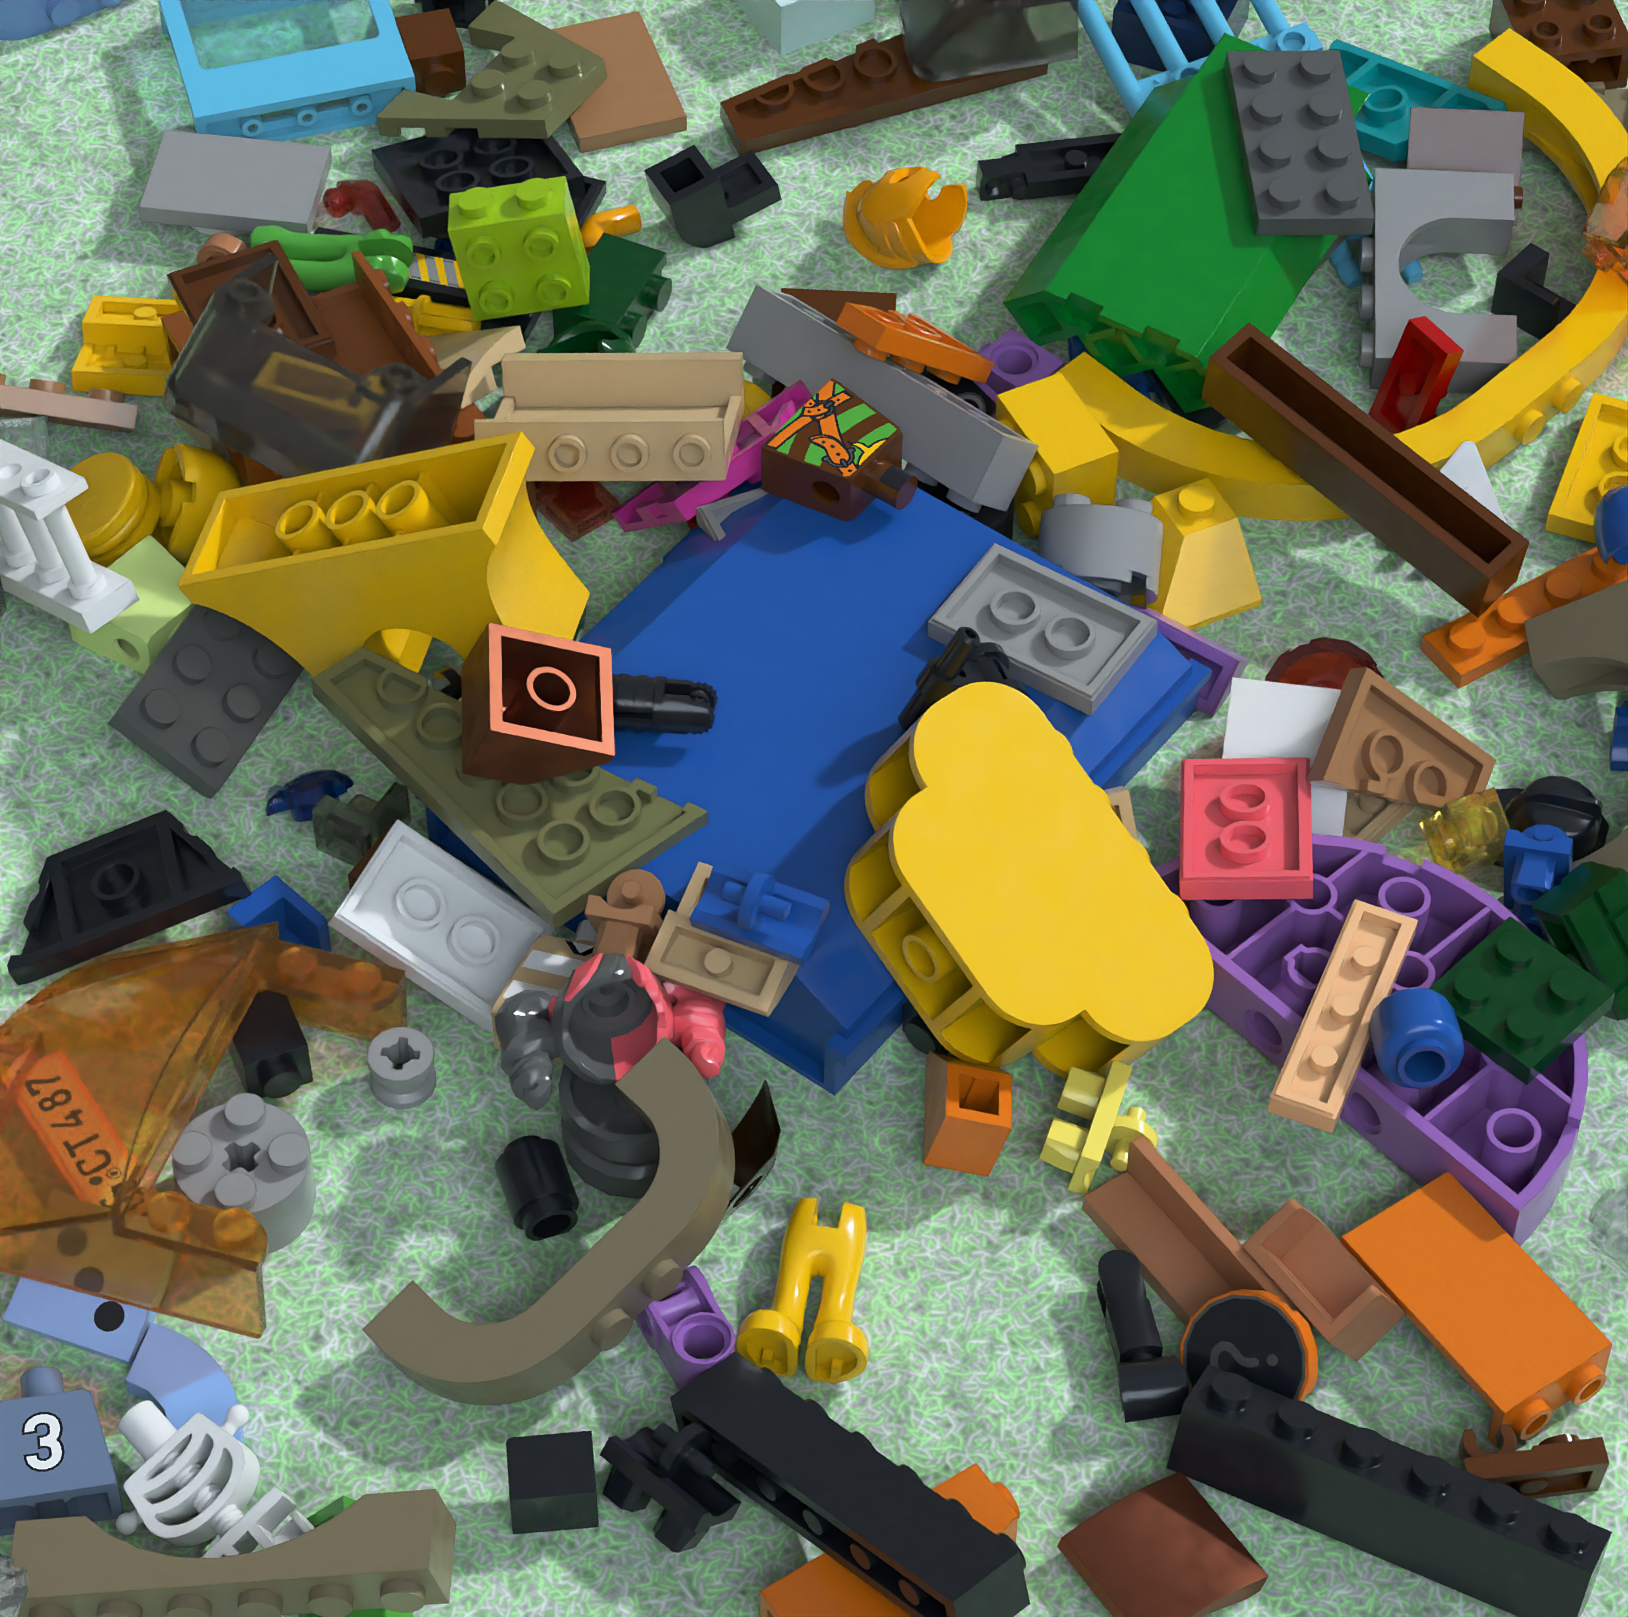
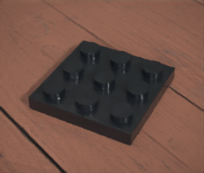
M455 128L447 137L422 136L371 150L375 171L423 239L429 237H449V196L452 193L465 192L475 187L490 188L522 183L533 178L548 179L565 176L571 199L586 196L583 174L552 135L548 139L479 138L477 128Z

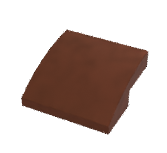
M1180 1472L1147 1485L1104 1508L1065 1534L1057 1545L1058 1549L1113 1617H1205L1207 1614L1246 1600L1260 1592L1269 1577L1188 1478Z

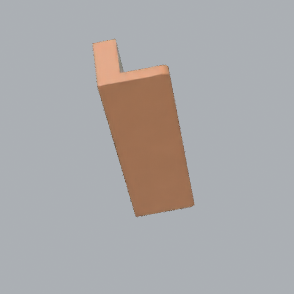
M1141 1135L1129 1143L1127 1171L1083 1196L1082 1210L1118 1250L1130 1252L1137 1258L1143 1279L1186 1327L1190 1318L1208 1300L1231 1291L1248 1289L1269 1291L1282 1298L1279 1300L1286 1303L1292 1311L1297 1310L1308 1322L1312 1332V1323L1144 1136Z

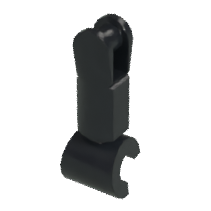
M1124 1250L1106 1252L1098 1262L1099 1281L1097 1283V1296L1117 1364L1119 1391L1125 1423L1181 1414L1184 1401L1189 1395L1187 1377L1180 1360L1175 1355L1162 1356L1163 1347L1150 1301L1146 1298V1289L1140 1264L1137 1258L1130 1252Z

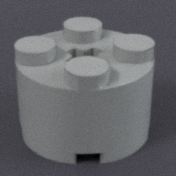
M1059 494L1054 496L1053 508L1045 510L1041 514L1038 555L1131 606L1132 596L1145 594V605L1154 603L1158 598L1164 524L1160 519L1152 516L1153 504L1145 500L1124 498L1117 500L1115 506L1091 504L1089 497L1079 494Z
M236 1094L225 1104L213 1107L197 1116L173 1141L171 1147L172 1167L183 1222L190 1235L203 1247L215 1253L231 1256L230 1252H253V1256L266 1255L278 1251L293 1242L308 1226L313 1214L316 1198L310 1145L304 1129L288 1112L274 1105L264 1103L261 1097L256 1094Z

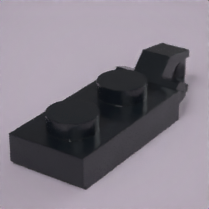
M1121 133L1015 145L1014 153L997 159L979 160L977 162L976 188L980 200L990 201L1011 197L1012 199L1023 200L1025 198L1035 199L1079 194Z

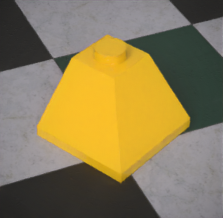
M1208 477L1156 495L1149 501L1153 504L1152 516L1160 519L1164 524L1158 598L1154 603L1145 605V594L1132 596L1131 606L1145 605L1189 629L1195 630L1262 605L1263 599L1238 517Z

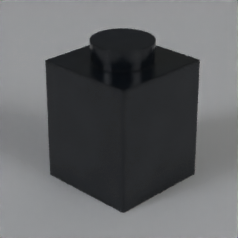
M282 985L219 1005L225 1044L246 1093L256 1094L261 1098L267 1096L270 1098H282L295 1092L300 1085L313 1082L308 1044Z

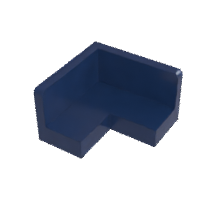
M1118 0L1113 9L1111 32L1126 61L1161 72L1167 71L1130 0ZM1155 0L1188 63L1209 56L1215 46L1190 0ZM1215 0L1234 36L1238 38L1248 19L1250 0Z

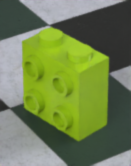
M565 176L548 179L533 178L522 183L490 188L475 187L465 192L450 194L448 234L474 321L589 304L590 265Z

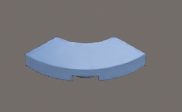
M151 1323L125 1380L128 1393L145 1401H152L177 1431L196 1413L203 1414L221 1426L227 1418L229 1408L237 1405L238 1401L233 1387L220 1365L202 1347L186 1336L167 1327ZM243 1426L239 1427L233 1435L241 1443H244Z

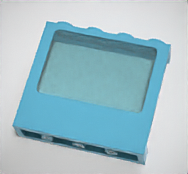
M158 0L162 31L164 35H169L191 108L194 133L287 141L376 124V116L403 89L416 92L415 76L388 0Z

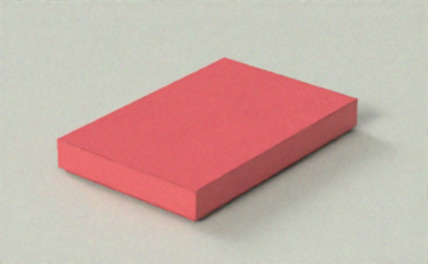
M1310 758L1181 760L1179 871L1181 900L1313 899L1311 782H1306L1311 770Z

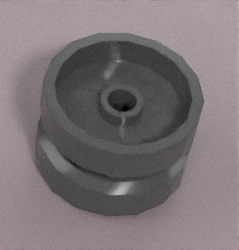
M676 1046L683 1053V1048ZM563 1064L559 1081V1098L562 1111V1140L569 1165L585 1183L608 1195L635 1199L642 1198L650 1188L659 1165L660 1145L657 1134L631 1110L615 1086L616 1083L598 1085L586 1082ZM703 1077L709 1087V1078Z

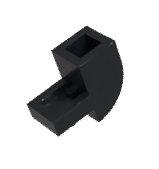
M692 145L644 170L653 200L678 235L686 243L695 247L708 248L735 238L733 224L782 200L778 184L752 150L712 169L696 146Z

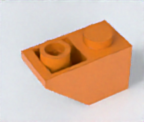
M929 1051L926 1058L923 1164L989 1177L1012 1129V1075L1000 1067L971 1063L953 1055Z

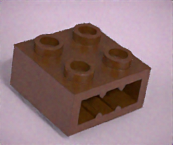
M1493 0L1489 31L1493 40L1510 28L1551 55L1584 82L1604 81L1605 90L1626 87L1628 80V31L1613 0Z

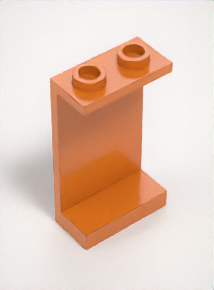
M1447 1171L1341 1237V1243L1406 1312V1316L1493 1409L1487 1438L1496 1448L1498 1447L1496 1435L1500 1425L1509 1424L1515 1435H1518L1522 1440L1529 1439L1547 1425L1554 1410L1570 1400L1575 1405L1587 1402L1605 1384L1607 1379L1605 1371L1613 1344L1450 1172Z

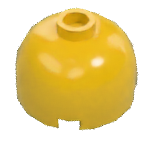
M173 443L174 448L167 447L163 451L152 481L160 492L162 504L158 525H156L150 536L156 539L181 565H187L219 492L241 488L243 483L232 463L218 452L198 446Z

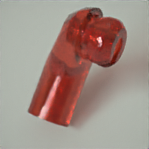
M344 179L338 181L335 188L326 189L323 194L325 209L334 218H341L351 212L353 215H363L372 230L386 229L391 233L400 227L401 221L379 187L372 181Z

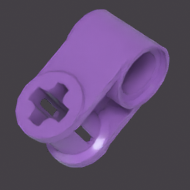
M695 1265L683 1271L680 1283L668 1296L658 1301L653 1300L635 1318L647 1343L652 1349L657 1351L679 1390L727 1358L730 1354L736 1352L735 1334L732 1325L727 1321L715 1301L705 1276ZM702 1357H712L709 1359H697Z

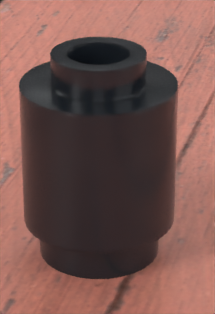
M535 1135L523 1136L510 1142L505 1147L504 1153L497 1159L495 1171L515 1226L524 1230L526 1237L532 1241H540L569 1232L578 1221L576 1210L579 1206V1199L559 1145L553 1140L541 1139Z

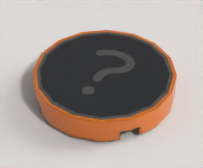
M1240 1289L1208 1300L1190 1318L1180 1343V1362L1187 1377L1189 1394L1207 1366L1211 1365L1225 1372L1239 1374L1249 1380V1382L1290 1399L1305 1401L1306 1396L1312 1393L1318 1378V1348L1308 1322L1297 1310L1292 1311L1286 1303L1279 1300L1282 1298L1269 1291Z

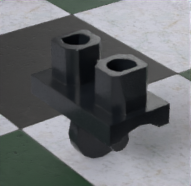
M662 1423L654 1431L650 1427L641 1428L633 1436L625 1440L612 1436L608 1438L600 1453V1456L612 1465L603 1495L620 1509L630 1512L645 1509L651 1498L664 1507L653 1528L654 1537L672 1552L679 1553L695 1548L711 1526L732 1520L742 1503L712 1479L718 1466L705 1456L711 1443V1434L699 1423H691L678 1433L666 1423Z

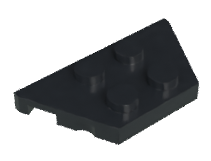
M163 810L46 858L38 880L39 892L30 902L23 924L29 931V935L22 954L10 956L7 964L8 972L17 985L32 983L252 895L251 889L239 870L235 867L229 868L217 858L208 844L198 836L190 835L183 823L167 810Z

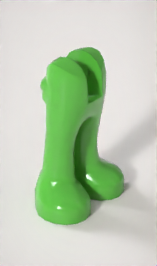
M278 225L257 226L251 235V247L278 240L303 286L309 292H327L356 282L351 252L357 250L361 251L373 270L380 268L384 272L392 294L402 292L410 278L408 267L413 262V241L408 236L391 234L386 229H377L366 234L329 235L297 233Z

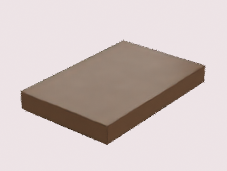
M639 11L551 29L600 56L605 62L606 80L566 120L580 153L687 130V116Z

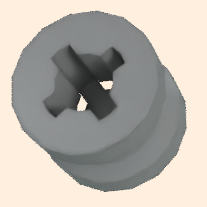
M393 1027L381 1032L371 1041L367 1050L371 1091L379 1102L394 1109H411L423 1104L432 1096L436 1088L434 1050L432 1043L425 1034L409 1027ZM402 1063L400 1069H394V1065Z

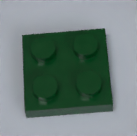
M1511 916L1428 988L1443 995L1454 1008L1463 1039L1525 1085H1528L1612 1008L1615 996L1614 990Z

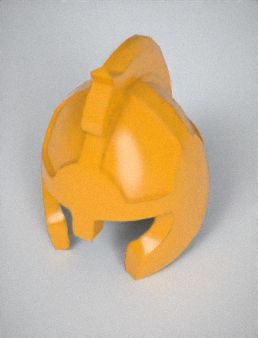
M923 166L903 167L887 171L876 182L864 180L852 192L846 190L842 218L845 236L849 243L863 257L874 265L883 268L903 270L928 263H944L952 255V237L961 229L966 217L968 207L965 184L943 186L939 196L935 199H930L927 191L941 176L938 172L929 171L928 168Z

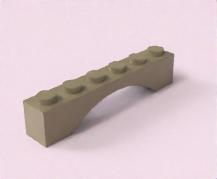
M436 1489L364 1494L336 1517L289 1541L256 1552L220 1558L174 1557L140 1549L108 1534L86 1516L16 1521L3 1601L16 1617H281V1615L314 1613L322 1617H344L349 1615L352 1610L386 1608L400 1613L415 1612L423 1608L424 1605L449 1603L456 1522Z

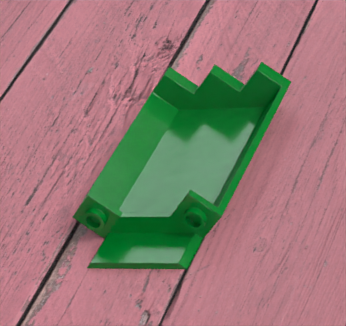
M1227 33L1223 34L1196 74L1154 87L1003 301V304L1027 337L1039 346L1078 336L1093 358L1118 377L1153 369L1184 413L1212 407L1202 399L1209 357L1249 322L1271 338L1337 236L1255 235L1224 72V63L1227 51L1267 50ZM1347 84L1355 118L1370 96V93ZM1365 169L1369 187L1373 180Z

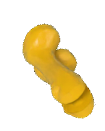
M818 1197L799 1198L792 1210L784 1232L778 1276L770 1309H759L744 1319L739 1328L736 1348L739 1355L759 1369L766 1367L776 1375L793 1377L797 1371L801 1352V1336L810 1284L814 1278L821 1277L823 1279L821 1301L813 1325V1331L807 1343L805 1372L808 1378L814 1381L828 1383L848 1381L864 1372L869 1357L868 1339L864 1332L852 1323L855 1294L866 1250L867 1220L865 1208L844 1201L837 1228L818 1226Z

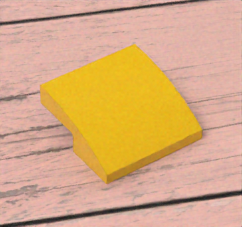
M93 295L82 320L83 345L71 370L73 391L89 392L90 388L122 392L127 395L172 397L170 385L179 380V377L169 361L161 318L181 311L176 301L171 299Z

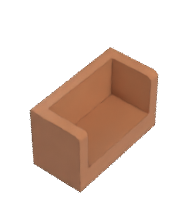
M1294 1198L1288 1200L1242 1245L1323 1337L1356 1362L1406 1315V1312L1349 1252L1322 1220Z

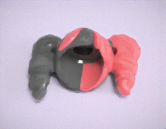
M599 953L573 970L568 981L560 989L558 997L546 991L524 990L505 999L494 1016L496 1032L500 1042L501 1069L509 1076L510 1086L515 1096L523 1100L534 1110L542 1108L550 1100L553 1073L551 1060L559 1056L564 1064L584 1081L598 1085H611L617 1083L664 1036L674 1045L683 1048V1054L694 1064L702 1077H714L720 1074V1066L724 1063L725 1043L723 1040L726 1035V1022L723 1013L727 1003L658 979L643 963L624 954Z

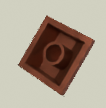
M489 622L461 666L462 773L525 786L610 763L615 756L611 648Z

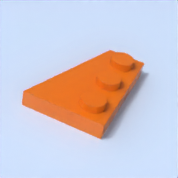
M846 302L836 322V325L856 337L852 346L860 352L883 362L886 361L890 353V359L917 373H922L927 365V371L955 385H958L961 377L985 384L995 365V362L916 314L909 313L906 318L905 315L898 311L888 310L885 313L875 307Z

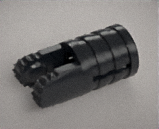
M612 674L614 730L616 732H652V734L658 735L663 733H692L695 735L699 733L702 735L703 732L708 733V730L712 729L715 719L713 712L718 700V696H716L717 690H713V686H709L707 683H700V681L693 683L689 680L667 679L665 676L648 677V675Z

